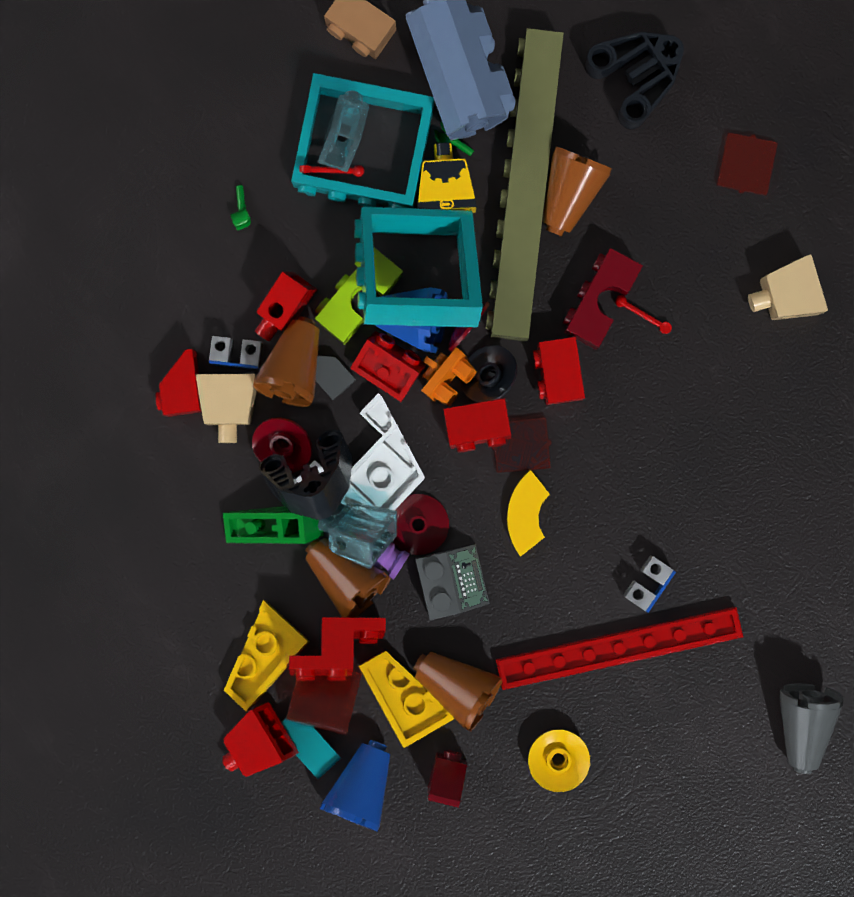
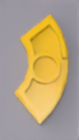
M531 470L516 485L507 511L509 536L520 557L545 538L539 527L538 514L542 503L550 494Z

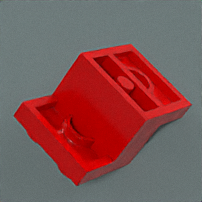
M322 617L321 656H289L290 675H295L297 681H314L315 675L327 676L328 681H346V677L352 676L354 639H359L360 644L378 643V639H383L386 631V618Z

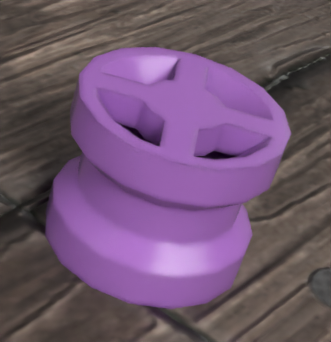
M388 541L374 566L387 571L388 576L394 580L410 553L405 550L399 551L395 548L394 543Z

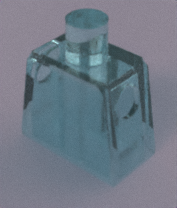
M347 91L345 95H339L329 121L318 163L348 172L361 141L369 110V105L363 102V96L359 92ZM338 135L348 138L347 141H338Z
M349 503L337 516L331 515L319 520L318 529L329 533V549L331 552L371 569L397 536V511Z

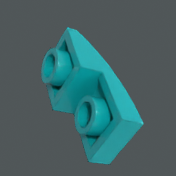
M297 709L281 722L299 751L296 756L317 779L322 777L341 759Z

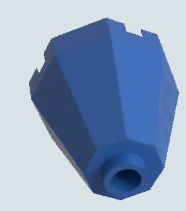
M429 287L381 297L448 299V294L442 289ZM376 325V327L410 345L430 353H437L439 348L435 347L434 344L435 342H442L445 327Z

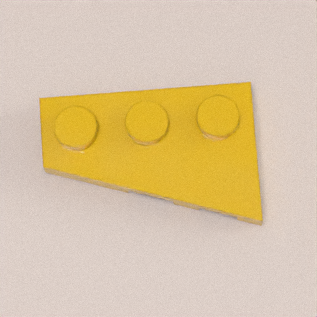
M263 600L256 621L251 626L242 653L238 656L224 688V691L245 711H249L289 666V656H298L310 642L266 600Z
M383 651L358 665L403 748L454 720L453 716L387 651Z

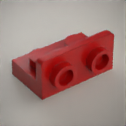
M375 331L365 342L350 369L402 402L426 364L421 361L420 356L415 352L404 350L395 344V340L389 335Z

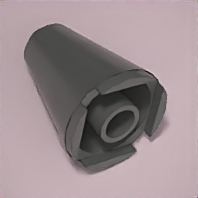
M786 684L784 689H780L779 697L787 761L794 771L801 774H811L812 770H817L820 767L843 707L844 697L839 692L825 687L824 693L816 691L813 684Z

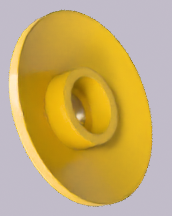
M554 729L543 733L533 742L528 754V766L532 777L541 787L553 792H565L576 788L583 782L589 771L590 755L583 740L575 733L563 729ZM557 753L564 756L560 764H555L552 761L553 756Z

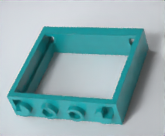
M313 73L291 180L293 187L298 188L297 192L306 193L308 196H315L316 192L328 194V199L338 202H345L346 198L358 200V205L364 207H376V204L388 206V208L414 209L434 110V97ZM320 95L421 114L405 195L308 176L299 172V166L306 165Z
M362 207L360 219H355L354 238H360V243H356L355 262H361V267H357L356 285L362 286V292H358V308L363 309L364 324L478 327L483 304L473 212L465 210ZM373 233L456 236L463 299L376 297Z

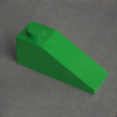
M285 506L223 513L226 543L306 544L324 536L323 519L316 520L291 513Z

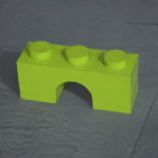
M374 247L376 293L384 296L388 295L403 277V271ZM355 262V265L361 267V262ZM357 269L351 276L345 274L335 286V289L338 290L331 300L326 297L315 310L318 314L315 320L344 345L364 323L363 318L352 308L354 296L362 290V286L356 285Z

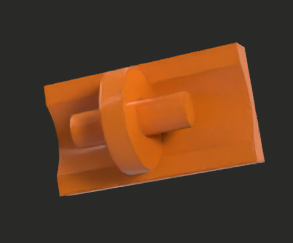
M457 347L449 357L442 352L434 361L426 356L423 362L429 367L422 376L428 380V383L421 391L432 401L438 400L447 406H451L459 394L449 386L451 381L457 376L467 384L476 375L477 371L468 362L467 356Z

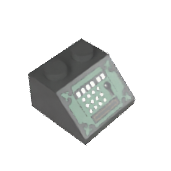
M476 544L415 559L430 620L460 614L490 604Z

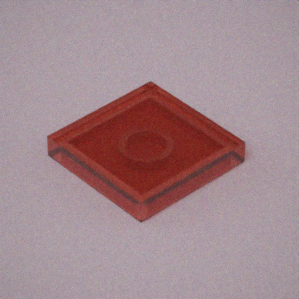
M353 671L352 676L346 677V681H328L327 676L315 675L314 681L296 680L286 720L347 735L362 673Z

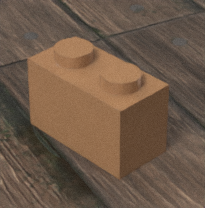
M335 0L324 15L326 26H328L327 31L339 40H342L343 37L353 44L352 48L363 57L370 55L377 59L396 31V21L366 0Z

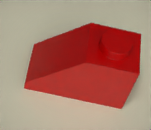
M186 349L160 382V392H156L155 398L158 411L162 410L164 416L170 417L202 412L196 381V374H199L197 351Z

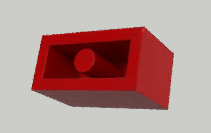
M576 337L539 342L537 350L533 351L535 369L540 368L542 380L537 381L539 398L545 399L546 405L585 399Z
M505 398L444 409L449 444L451 449L457 448L458 453L475 450V445L487 443L488 447L502 446L506 444V439H511Z

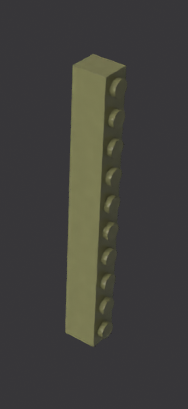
M527 28L525 38H519L517 57H523L521 69H515L513 87H519L518 99H515V107L510 111V117L516 118L515 128L508 130L507 147L512 148L511 159H505L503 177L509 178L508 189L501 190L500 208H505L504 220L498 219L496 238H502L501 250L494 251L493 268L498 269L497 281L491 280L489 299H495L494 310L487 312L486 329L491 330L490 337L518 341H527L529 339L564 32Z

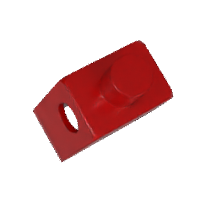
M282 271L256 312L263 319L255 332L263 339L271 341L278 329L281 331L285 330L291 320H296L318 289L295 272ZM279 304L283 307L282 316L277 311Z
M267 702L250 710L224 737V744L229 752L223 756L222 761L227 770L235 771L239 768L242 775L247 777L280 764L298 754L299 751L271 704Z

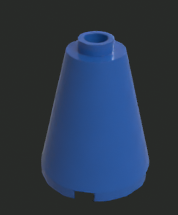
M369 740L368 745L362 743L321 803L320 809L378 832L391 755L385 752L387 746L373 740Z

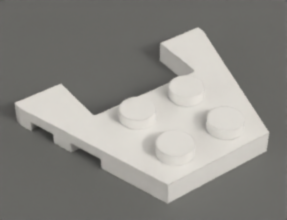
M378 393L360 414L382 434V437L352 467L350 488L341 503L383 523L425 479V476L384 399ZM316 460L310 464V467L317 466L319 473L324 472L323 467ZM301 475L296 479L297 482L302 481Z

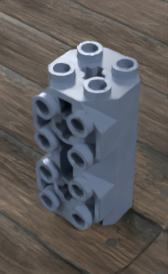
M423 0L424 6L408 12L405 15L449 139L456 140L476 135V130L484 127V130L487 131L508 119L509 112L515 107V98L504 67L487 61L488 54L494 51L495 41L483 8L473 6L467 3L466 0Z

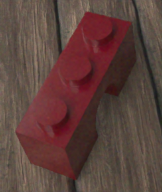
M611 248L606 255L600 253L592 267V270L596 271L592 281L585 280L577 295L582 300L577 309L570 308L563 321V324L567 325L564 333L570 337H576V340L597 350L614 321L599 310L597 303L599 294L604 291H615L622 296H626L643 265Z

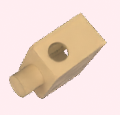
M811 254L760 279L762 291L748 294L751 310L756 312L768 308L772 320L815 316L828 311Z
M196 374L203 421L206 425H218V443H237V425H251L257 390L253 388L256 374Z

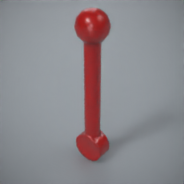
M355 165L354 167L299 166L300 173H345L361 177L365 172L362 165Z
M619 295L616 297L615 304L618 307H625L659 327V331L662 334L671 332L672 326L669 322L662 323L627 302L625 296Z

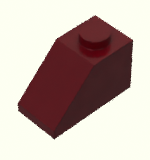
M444 750L443 754L436 753L428 785L429 801L459 808L467 769V760L462 759L461 753L452 750Z

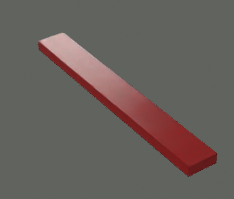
M734 606L497 658L496 664L499 677L502 678V690L743 638L737 607Z

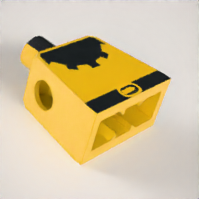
M451 143L434 144V160L422 162L417 208L465 210L476 213V200L466 159H453Z

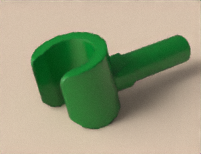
M441 121V122H440L441 128L443 129V131H445V128H444L443 123H442V121ZM434 130L437 143H451L468 156L473 154L474 150L459 139L450 140L446 133H439L437 130Z
M242 185L236 186V195L239 211L230 214L236 229L241 230L250 226L251 219L245 205L244 188Z

